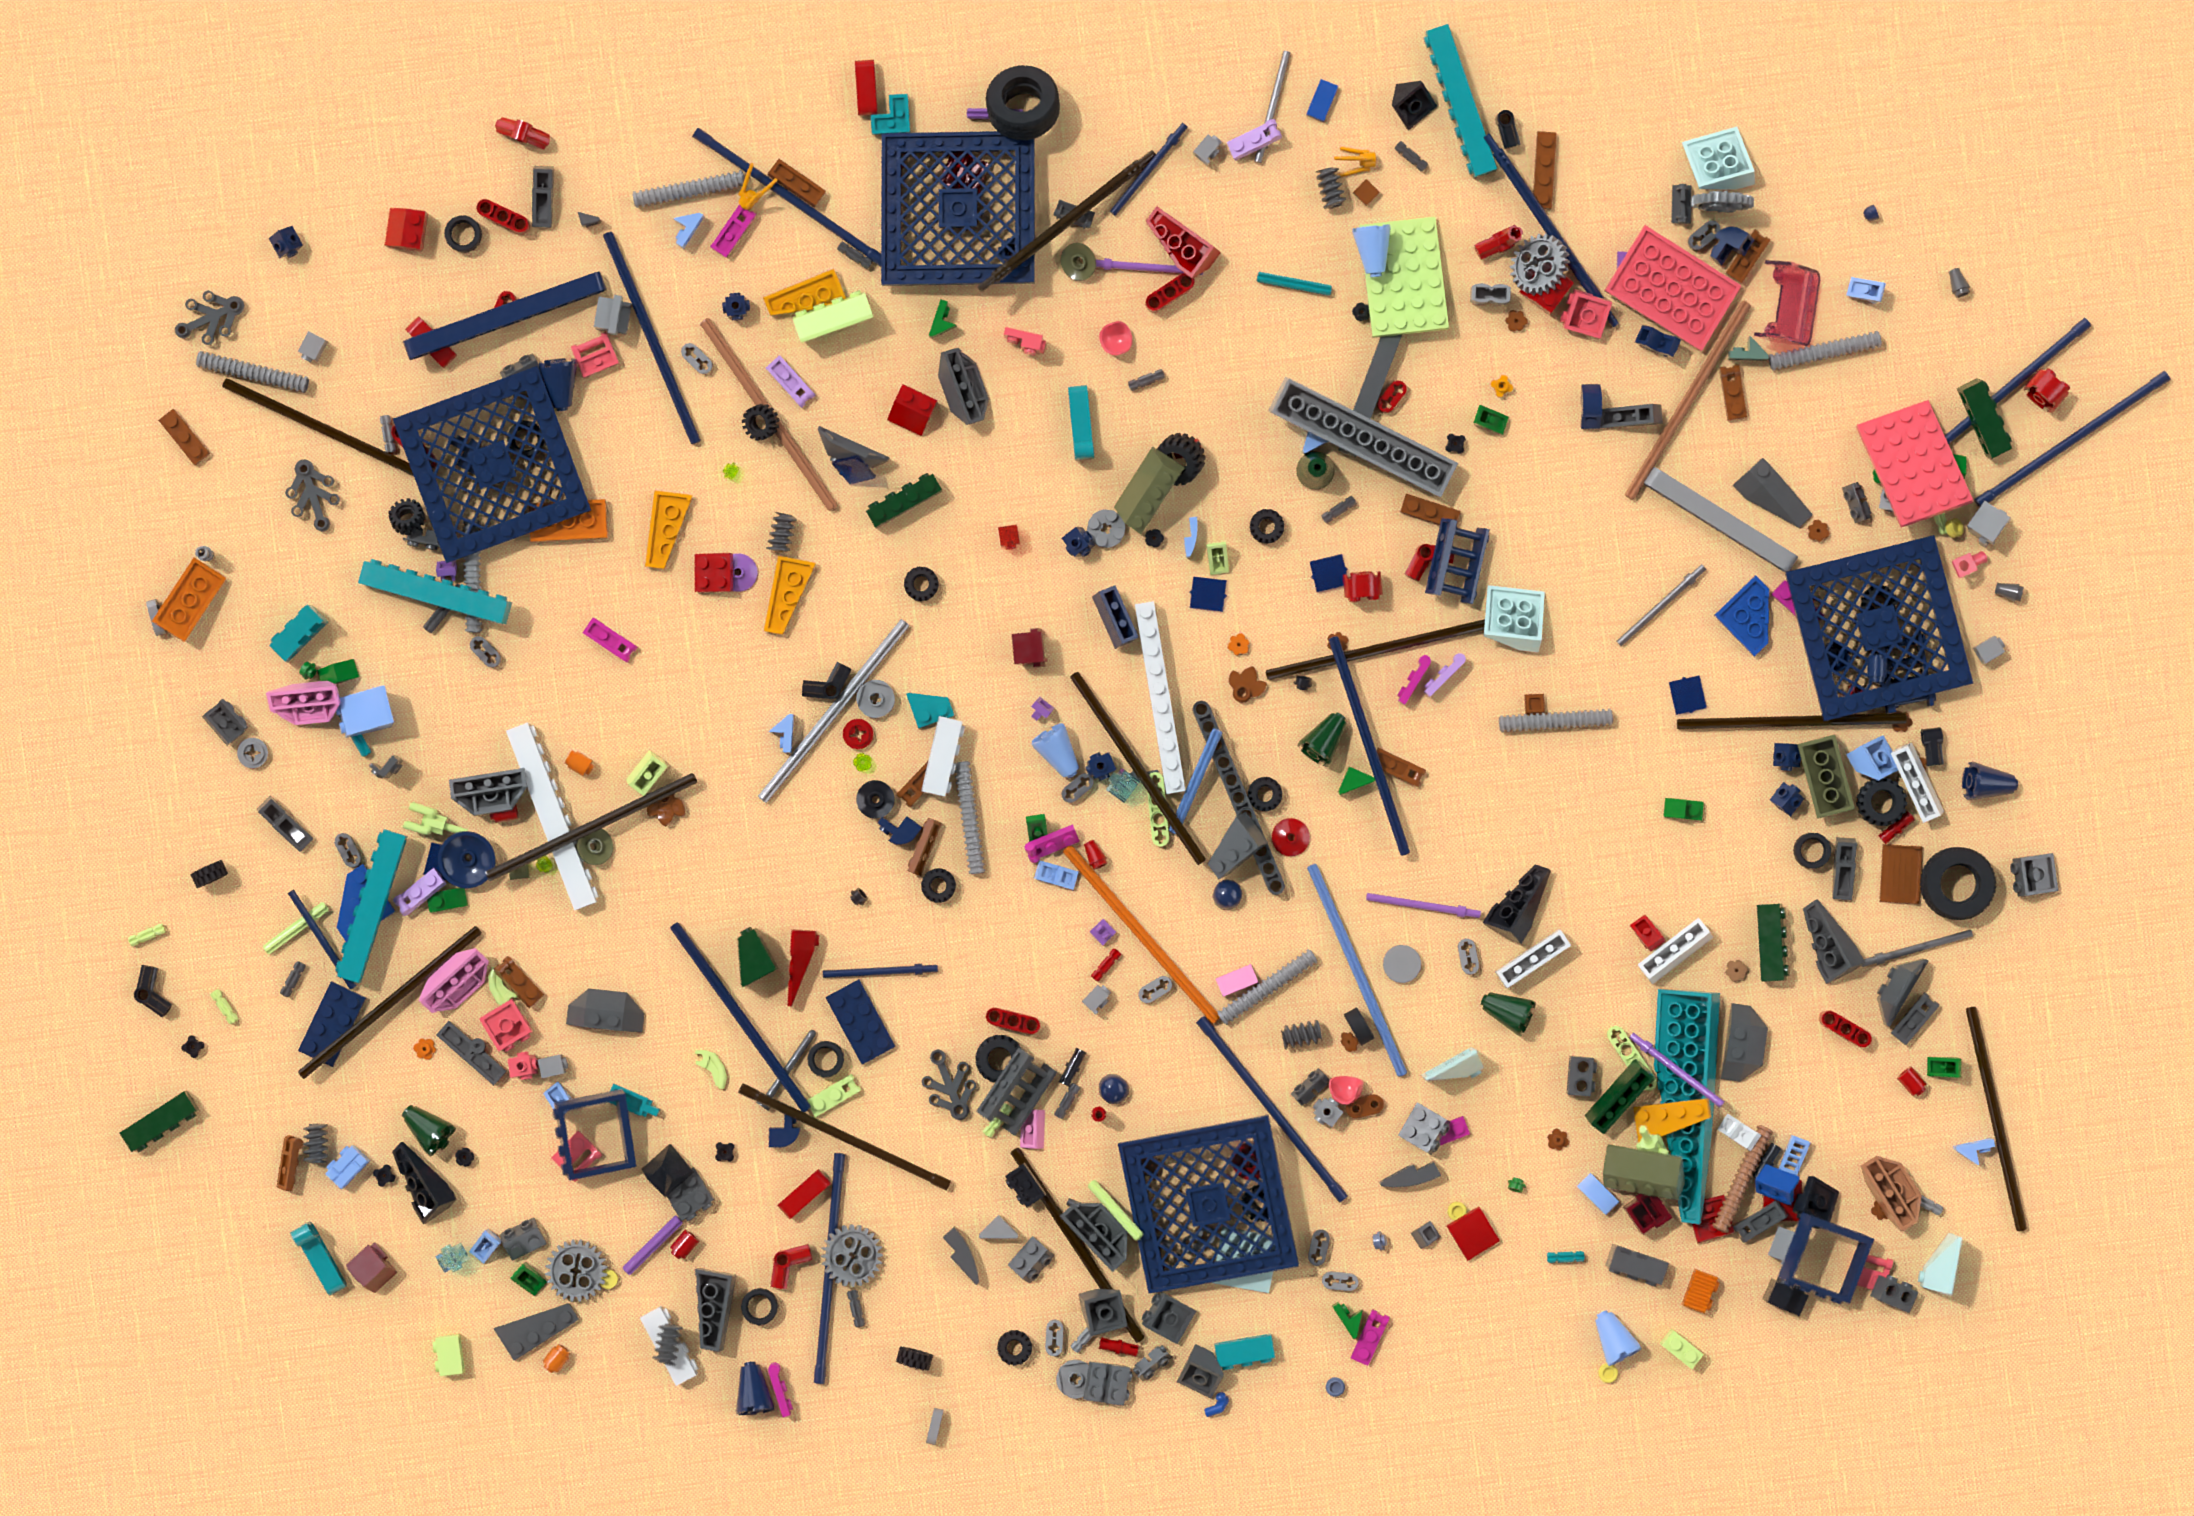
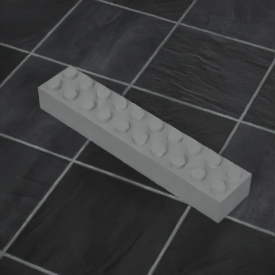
M1288 377L1284 378L1268 410L1439 497L1443 495L1458 465L1457 462Z

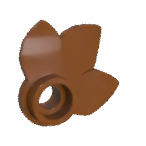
M1253 666L1246 668L1241 674L1232 670L1229 675V684L1233 688V697L1240 703L1247 702L1251 697L1260 696L1267 686L1266 682L1257 681V673ZM1239 690H1245L1246 695L1240 697L1238 694Z
M673 794L665 802L661 800L648 806L647 815H657L659 822L667 827L674 815L685 816V807L682 800L675 798Z

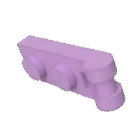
M1270 119L1265 124L1228 141L1227 144L1233 159L1236 161L1280 140L1282 135L1276 128V120ZM1270 131V135L1266 136L1265 133Z
M780 355L766 367L769 373L801 408L806 405L805 402L808 399L816 396ZM802 388L805 393L799 397L796 392Z
M1461 653L1456 654L1453 657V663L1449 667L1445 665L1438 672L1440 676L1435 681L1431 679L1424 686L1426 688L1424 693L1428 697L1464 664L1466 660L1465 655Z
M433 868L405 892L397 895L393 901L396 906L400 907L401 914L407 916L447 883L439 871ZM410 899L411 902L406 904V901Z

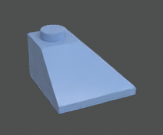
M1884 735L1846 754L1856 772L1876 780H1880L1898 771L1891 755L1893 751Z

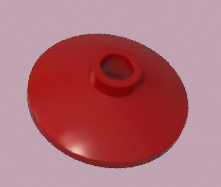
M1283 819L1276 824L1272 831L1273 846L1282 855L1297 856L1304 852L1309 845V830L1298 819ZM1288 834H1294L1295 839L1289 841L1287 838Z

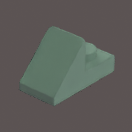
M1751 336L1748 337L1747 351L1743 347H1734L1733 351L1728 352V360L1767 361L1769 359V355Z

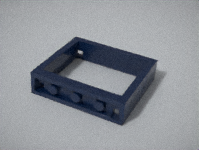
M622 1089L554 1102L555 1109H552L553 1119L557 1120L558 1127H555L556 1138L560 1139L558 1153L560 1157H563L561 1169L563 1176L565 1175L569 1181L637 1167L626 1095ZM616 1101L625 1160L573 1171L564 1111Z
M1802 1212L1778 1278L1784 1280V1284L1794 1288L1795 1285L1800 1286L1799 1290L1810 1293L1812 1290L1816 1292V1296L1826 1299L1829 1296L1832 1297L1831 1301L1842 1304L1843 1301L1850 1304L1874 1238ZM1813 1225L1859 1241L1839 1293L1794 1278Z

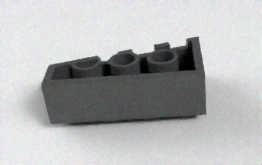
M704 1268L695 1269L701 1349L717 1352L724 1350L737 1274Z

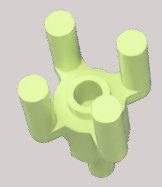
M415 802L410 803L409 810L424 814L421 824L407 820L403 825L404 829L424 835L431 833L443 835L444 830L452 833L468 831V829L447 823L448 817L439 815L436 809Z
M1646 1126L1639 1128L1642 1139L1636 1145L1638 1150L1670 1155L1660 1135L1649 1134Z

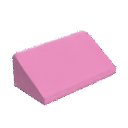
M1251 964L1216 978L1223 997L1258 983Z
M1033 1109L1021 1126L1020 1148H1044L1045 1110Z

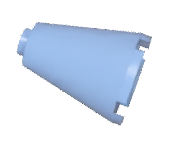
M1390 225L1352 228L1365 272L1370 274V277L1382 276L1381 272H1385L1391 230Z
M1063 723L1052 726V730L1048 732L1045 730L1032 740L1031 744L1062 777L1071 778L1078 773L1079 765L1066 727Z
M1605 1310L1597 1315L1598 1319L1595 1322L1608 1366L1621 1362L1624 1358L1630 1357L1642 1349L1637 1340L1613 1312L1608 1313Z

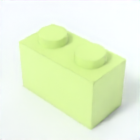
M648 750L626 781L630 787L644 796L666 769L667 765L663 759L651 750Z
M1672 1328L1660 1342L1664 1348L1690 1369H1693L1704 1355Z
M460 1333L437 1336L435 1341H433V1352L437 1353L438 1358L435 1361L436 1372H439L440 1376L463 1374L465 1367Z

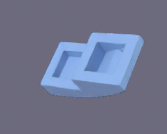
M1197 517L1189 518L1191 537L1184 538L1186 558L1191 556L1196 543Z
M1039 860L1034 879L1074 890L1079 871Z
M1591 1173L1577 1186L1605 1215L1619 1203Z

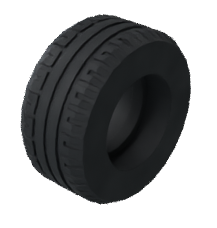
M1029 65L1010 67L997 74L987 88L986 106L989 120L992 126L1005 137L1014 140L1037 138L1048 132L1059 117L1060 101L1057 85L1052 77L1045 71H1042V69ZM1020 94H1030L1040 100L1033 109L1023 112L1011 110L1006 106L1011 98Z
M1951 847L1937 852L1924 865L1920 878V890L1922 891L1921 894L1923 899H1925V903L1936 914L1947 919L1966 920L1976 917L1987 909L1995 896L1996 876L1993 867H1991L1992 865L1981 853L1970 848ZM1955 865L1968 868L1975 877L1973 894L1968 899L1960 902L1948 899L1941 890V877L1943 873Z

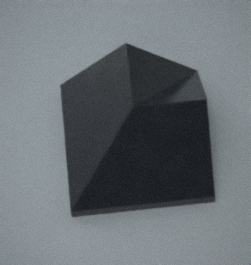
M1420 80L1396 84L1391 106L1409 131L1434 110L1437 104Z
M671 1144L665 1147L642 1168L647 1180L665 1198L694 1172Z

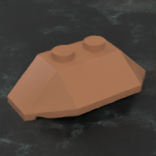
M1875 1156L1862 1164L1860 1167L1866 1185L1886 1217L1901 1232L1917 1223L1922 1195L1902 1163Z

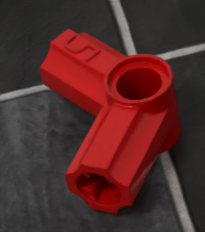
M501 117L495 123L496 132L501 135L508 136L525 144L528 143L542 150L549 145L550 134L534 128L533 125L518 119L515 121Z
M1512 225L1493 234L1492 237L1475 244L1474 247L1480 260L1514 247L1522 239L1523 231L1521 227Z
M1422 544L1418 546L1404 575L1419 582L1429 562H1432L1435 545ZM1423 547L1429 550L1430 554L1427 558L1422 557L1420 554V550ZM1450 554L1448 563L1453 564L1454 554Z
M809 1244L780 1250L775 1254L770 1287L787 1289L790 1266L813 1260ZM778 1255H786L788 1262L780 1264L777 1260Z

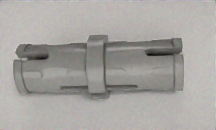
M200 546L195 550V555L201 561H210L214 557V552L207 546Z

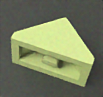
M1226 541L1207 544L1210 575L1228 573Z

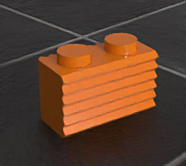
M1694 1268L1681 1305L1704 1314L1706 1310L1709 1311L1713 1302L1710 1299L1712 1292L1716 1293L1719 1286L1718 1277Z

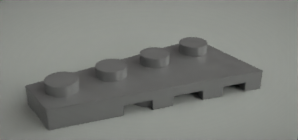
M570 1303L493 1329L515 1361L579 1320V1317Z

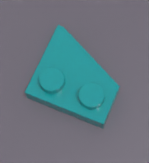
M906 693L918 728L938 722L939 716L945 718L955 716L948 697Z

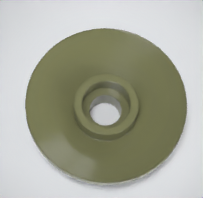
M1072 243L1061 254V266L1068 277L1082 281L1091 277L1095 272L1096 258L1093 251L1085 244Z
M600 829L577 840V851L586 863L600 865L611 857L613 841L607 831ZM591 843L595 846L594 850L590 848Z

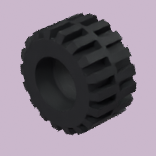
M1181 433L1169 435L1157 448L1171 459H1173L1172 453H1178L1186 461L1187 466H1183L1185 468L1174 483V486H1179L1180 483L1183 486L1193 481L1205 465L1206 455H1203L1205 452L1204 448H1200L1201 443L1194 441L1195 438L1193 436L1189 438L1186 433L1182 436Z
M1889 778L1872 779L1860 788V793L1856 797L1858 798L1856 807L1858 806V812L1863 816L1862 818L1870 824L1888 826L1902 818V814L1906 811L1905 806H1907L1905 798L1907 795L1903 792V787L1899 786L1896 781H1892ZM1877 791H1886L1892 798V806L1886 813H1877L1872 807L1871 799Z
M1006 1035L988 1037L980 1044L976 1052V1066L979 1073L993 1083L997 1081L1003 1070H995L990 1066L988 1062L989 1053L995 1048H1004L1010 1053L1012 1058L1017 1049L1021 1048L1017 1041Z

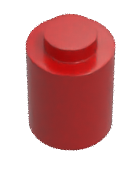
M517 805L511 811L489 814L490 819L494 820L495 823L519 819Z
M1912 1066L1905 1069L1897 1077V1080L1912 1096L1915 1094L1919 1096L1926 1090L1924 1086L1927 1083Z
M685 1229L670 1246L672 1249L671 1253L679 1260L681 1257L685 1259L700 1241Z

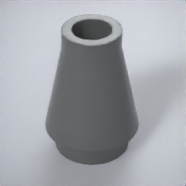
M1960 269L1950 270L1948 273L1950 275L1952 294H1955L1956 298L1969 294L1970 285Z
M1997 582L1994 594L2003 596L2013 602L2021 601L2024 587L2019 586L2020 584Z

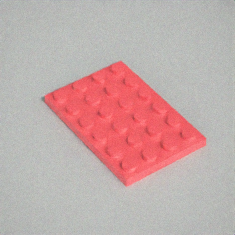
M1644 225L1604 291L1692 347L1702 351L1741 288V285Z
M1929 400L1857 425L1858 433L1900 528L1973 502V498Z

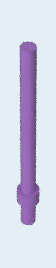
M1104 258V260L1096 259V267L1104 268L1103 270L1114 268L1184 273L1176 265L1112 261L1109 258Z
M1367 893L1366 896L1367 901L1456 914L1457 917L1463 918L1465 916L1480 918L1481 915L1480 910L1467 909L1466 906L1461 905L1455 907Z
M1635 1033L1631 1034L1629 1039L1640 1046V1050L1646 1054L1649 1053L1721 1108L1724 1101L1661 1054L1653 1047L1652 1043L1648 1040L1644 1041Z

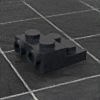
M1808 1176L1803 1194H1797L1793 1212L1797 1214L1796 1218L1800 1220L1803 1212L1831 1222L1839 1191L1815 1176Z

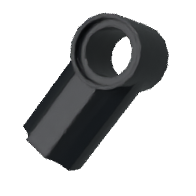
M1509 110L1499 112L1495 117V123L1498 126L1504 149L1521 145L1513 113ZM1502 114H1506L1509 117L1508 124L1501 123L1500 116Z
M1941 727L1921 729V742L1925 749L1926 766L1944 764Z

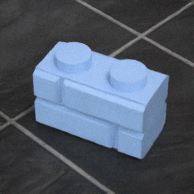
M352 1145L350 1148L346 1146L339 1153L341 1157L337 1162L333 1160L326 1167L328 1169L325 1173L326 1176L340 1189H344L370 1162V1159L355 1145Z

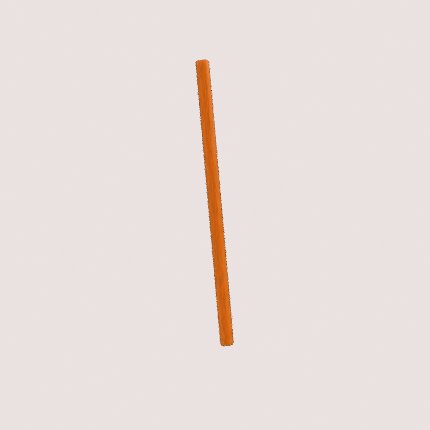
M1073 846L1066 847L1063 850L1065 856L1212 1024L1215 1023L1220 1017L1214 1008Z

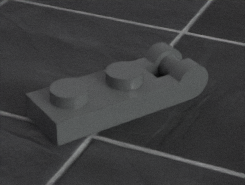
M1924 992L1890 1033L1901 1043L1907 1045L1940 1004L1936 1001L1933 1002L1929 995ZM1923 1004L1929 1007L1926 1012L1920 1008Z
M1775 1200L1736 1223L1733 1229L1735 1232L1738 1231L1741 1241L1745 1243L1788 1215L1778 1200ZM1748 1226L1751 1231L1747 1232L1744 1227Z

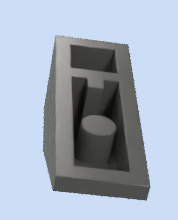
M1644 404L1602 409L1600 427L1615 428L1663 424L1661 404Z

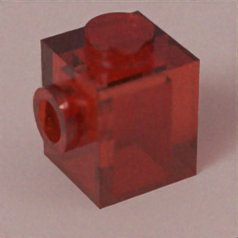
M1017 525L998 527L1001 548L1005 547V550L1016 549V545H1020Z

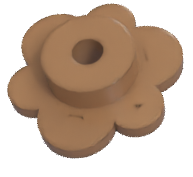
M1741 960L1729 961L1727 963L1726 975L1730 976L1731 981L1736 982L1739 979L1745 978L1744 973L1747 972L1748 967L1742 964Z

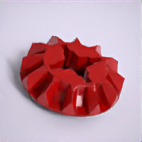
M853 719L845 725L843 739L849 747L863 749L871 743L873 729L867 721ZM855 726H857L859 731H866V733L861 735V742H859L857 737H850V735L855 733Z

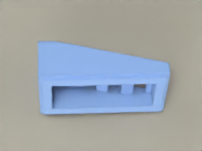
M1791 1135L1778 1169L1797 1176L1811 1142ZM1794 1142L1803 1145V1148L1800 1149L1793 1146ZM1791 1149L1800 1152V1156L1790 1153ZM1788 1156L1797 1159V1164L1787 1160ZM1785 1164L1794 1166V1167H1795L1794 1171L1791 1170V1169L1785 1168V1167H1784Z

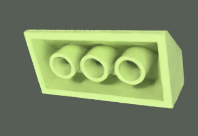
M858 290L850 293V297L846 299L842 297L832 299V304L825 306L824 303L813 306L814 310L806 312V309L796 312V316L792 318L800 342L802 343L873 318L865 292L861 293Z

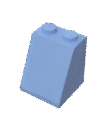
M385 685L340 698V705L336 710V714L341 717L342 722L339 723L341 734L345 733L346 738L391 728L394 723Z

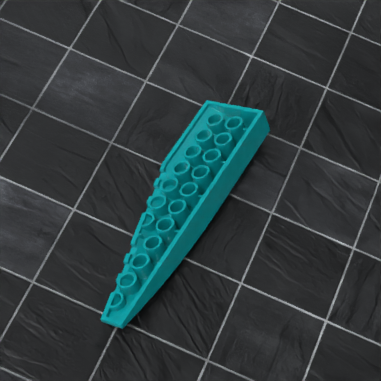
M1658 989L1655 1049L1715 1094L1720 993ZM1654 1058V1070L1657 1072L1658 1078L1657 1087L1661 1095L1660 1104L1706 1099L1699 1091ZM1710 1100L1711 1118L1666 1135L1671 1155L1682 1157L1685 1184L1678 1199L1681 1222L1701 1224L1714 1103Z

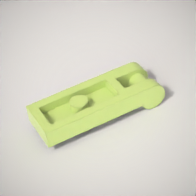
M850 1074L809 1098L807 1102L811 1106L810 1110L813 1115L817 1117L861 1091L860 1086H857L853 1080L855 1079L854 1076ZM846 1083L850 1088L848 1092H845L842 1087Z

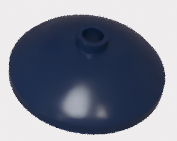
M461 831L451 835L444 841L438 853V866L441 874L449 883L460 888H474L482 885L488 880L486 871L494 868L496 864V856L491 843L484 836L472 831ZM467 854L471 855L472 860L468 861L465 856Z

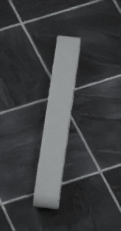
M1653 467L1644 484L1781 571L1789 572L1798 559V556L1660 469Z

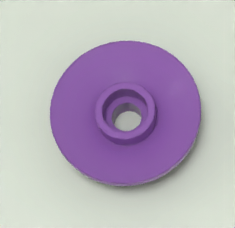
M736 553L733 554V591H745L755 583L758 570L755 562L749 556ZM736 569H741L742 573L741 575L736 576L734 571Z

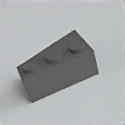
M1246 812L1234 818L1208 862V866L1218 879L1229 875L1268 843Z

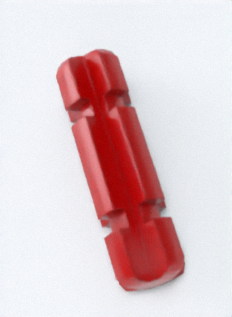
M1112 949L1109 953L1110 955L1106 956L1097 967L1098 969L1091 974L1095 981L1099 982L1103 977L1102 975L1106 974L1115 963L1114 961L1118 960L1121 956L1117 949Z

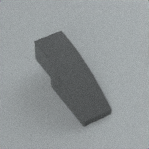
M534 166L532 227H552L554 166Z
M271 795L257 808L258 813L299 852L313 840V837Z
M1836 837L1833 899L1852 900L1857 848L1855 838Z
M1433 1161L1417 1170L1413 1164H1410L1382 1179L1379 1183L1384 1187H1407L1431 1181L1440 1177L1441 1174Z
M954 1226L943 1236V1239L955 1250L950 1257L977 1285L979 1283V1275L974 1256L964 1237Z

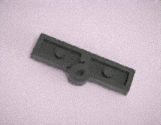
M450 1020L436 1034L438 1038L493 1086L507 1072L505 1068L484 1051L486 1043L483 1039L476 1038L471 1040Z

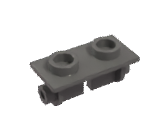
M1672 185L1671 223L1691 224V185Z
M1059 199L1053 216H1056V219H1061L1074 209L1076 205ZM1088 211L1073 224L1083 227V229L1090 228L1095 212Z
M1856 482L1842 487L1843 496L1848 503L1850 515L1854 522L1858 523L1871 518V511L1867 501L1860 502V499L1865 498L1861 485Z
M416 529L417 533L411 531L407 538H403L408 546L418 547V544L426 545V549L437 550V547L440 548L433 530L427 529L426 536H422L423 529Z
M1318 1068L1312 1071L1303 1083L1298 1084L1291 1095L1301 1106L1307 1104L1316 1096L1312 1090L1315 1089L1319 1093L1328 1085L1327 1082L1330 1079Z
M1163 1345L1157 1346L1148 1354L1152 1359L1150 1362L1144 1357L1134 1365L1133 1371L1142 1381L1153 1377L1158 1368H1162L1170 1362L1169 1359L1172 1356L1166 1352L1167 1350Z

